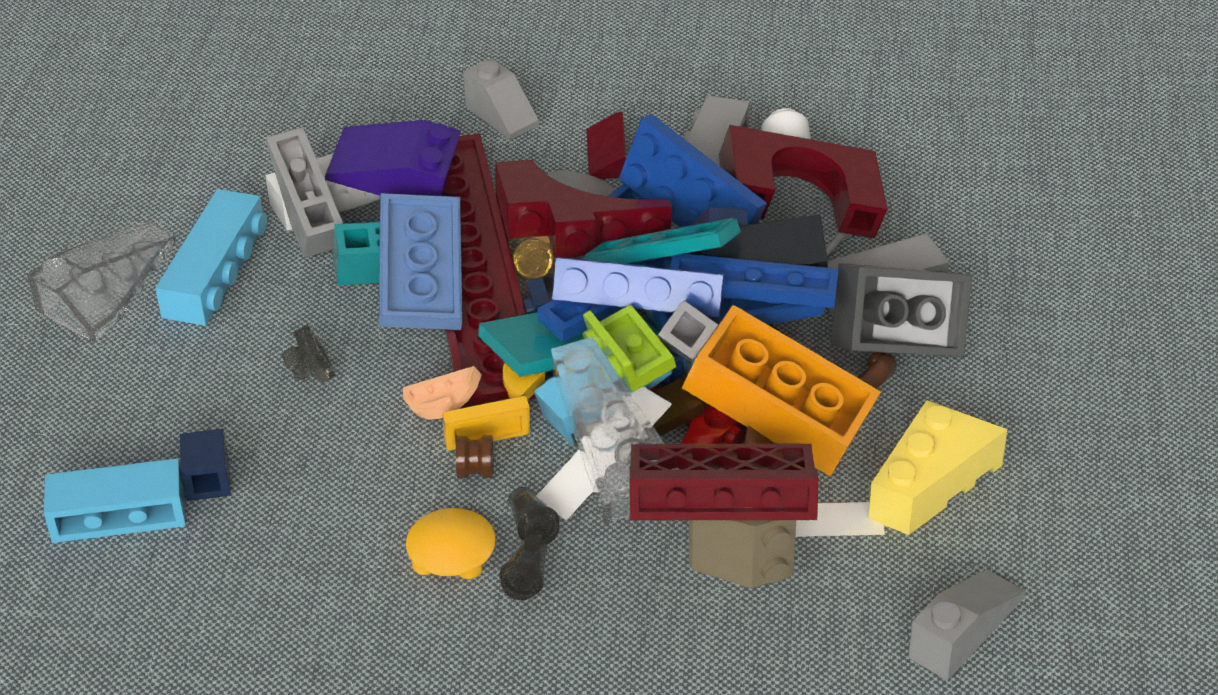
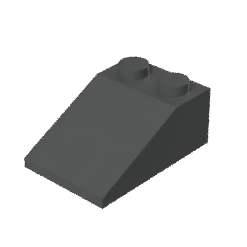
M838 264L839 272L832 327V346L851 351L964 357L972 275L872 265Z

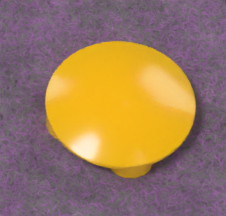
M446 508L426 514L416 521L408 532L406 549L412 562V568L418 574L459 575L464 579H472L482 573L483 564L494 551L496 538L493 527L480 514L462 508Z

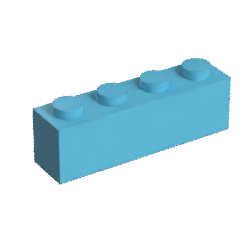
M221 189L215 191L155 288L161 318L206 326L214 311L220 309L224 294L229 286L236 282L241 265L244 260L250 258L254 243L259 235H263L266 230L267 215L262 210L260 196Z

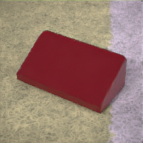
M623 112L615 113L586 129L589 175L599 179L620 177L626 161Z

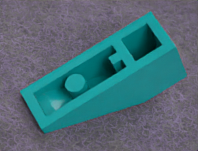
M380 222L334 224L333 261L337 286L379 282Z

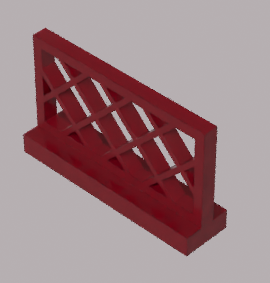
M631 444L629 477L630 521L817 520L819 478L818 471L814 467L811 444Z

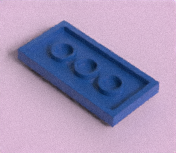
M653 114L641 118L619 177L623 183L645 200L669 199L672 206L671 221L679 227L690 226L709 207L747 210V225L759 223L767 204L764 200Z

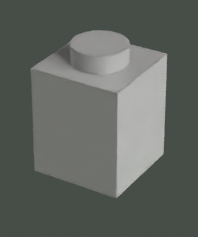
M682 300L657 337L665 346L691 363L718 324L685 300Z

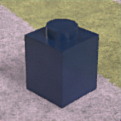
M215 429L180 434L181 474L187 501L231 496L229 456L224 430Z

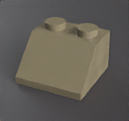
M689 520V565L692 570L751 589L768 583H777L793 576L796 520Z

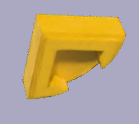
M504 363L503 383L510 399L526 396L528 400L534 394V391L545 382V372L519 377Z

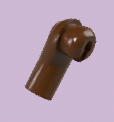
M873 352L867 360L869 368L857 378L877 389L895 373L897 368L896 361L891 355H886L884 352Z

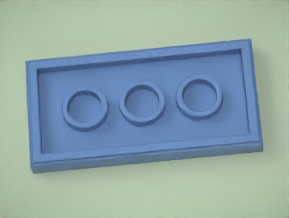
M381 193L379 327L461 330L460 197Z

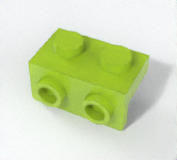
M631 304L600 322L591 311L583 314L587 330L583 332V337L588 347L595 355L601 352L605 357L603 361L611 377L616 382L622 379L632 393L676 367L673 355Z

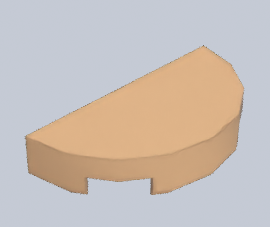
M475 366L415 383L403 387V399L417 416L427 420L442 418V412L457 410L469 401L478 387L482 374Z

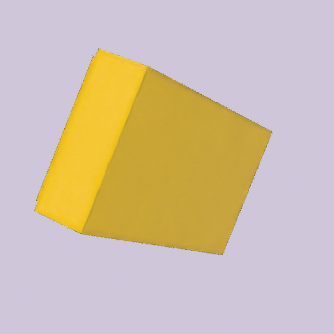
M526 396L442 412L444 441L447 451L456 449L457 436H467L471 440H479L483 435H492L494 442L530 434V407Z

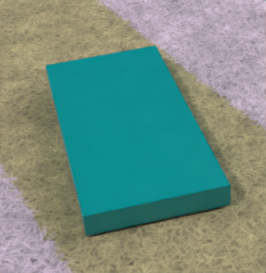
M538 312L479 323L478 336L519 377L566 368L577 361L580 356L591 351L583 337V332L562 342L538 321ZM643 318L657 336L659 331Z

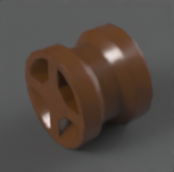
M483 435L479 440H471L467 436H457V478H467L470 474H480L483 478H493V436Z

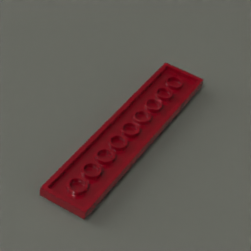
M480 133L463 135L459 137L453 165L442 195L460 197L461 330L445 329L453 371L475 366L482 375L476 391L461 409L510 399L503 383V366L505 362L478 336L479 323L526 315ZM535 393L528 400L537 399Z

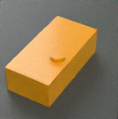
M735 305L730 308L697 355L682 386V389L744 426L752 427L776 444H811L814 467L830 477L881 391Z

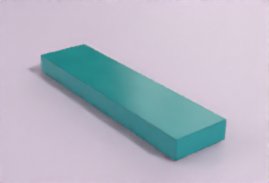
M728 218L606 241L585 254L583 259L629 264L718 248L733 239L741 230L737 219Z

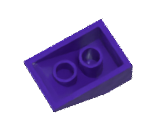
M427 120L344 127L325 174V180L381 196V193L442 196L453 165L461 130Z

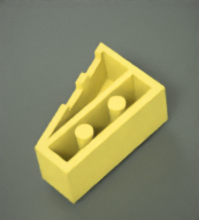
M926 400L871 483L868 518L910 535L947 507L948 500L961 491L967 493L975 487L976 480L990 470L994 473L1002 467L1008 429Z

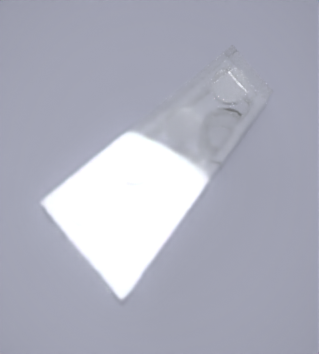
M593 337L552 348V371L603 522L606 524L629 517L631 444L665 443Z

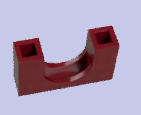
M729 125L719 152L720 167L767 203L760 219L765 218L776 190L774 177L790 176L808 181L827 194L834 207L838 232L869 238L876 237L888 208L875 151Z

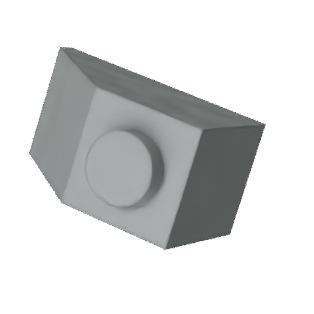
M490 58L463 72L466 108L506 138L512 140L539 126V120L515 74L499 62Z

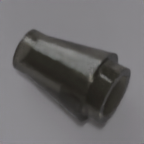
M518 487L514 489L508 496V505L512 509L520 539L535 547L548 545L559 533V516L557 512L536 497L529 488Z
M535 536L524 538L520 547L502 566L499 573L501 587L509 597L516 600H528L542 590L547 545L541 538Z

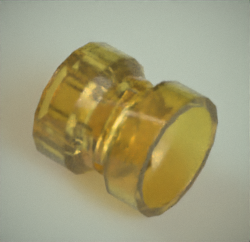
M528 239L521 242L514 253L515 269L524 280L529 281L542 277L545 279L553 268V253L550 247L539 239Z

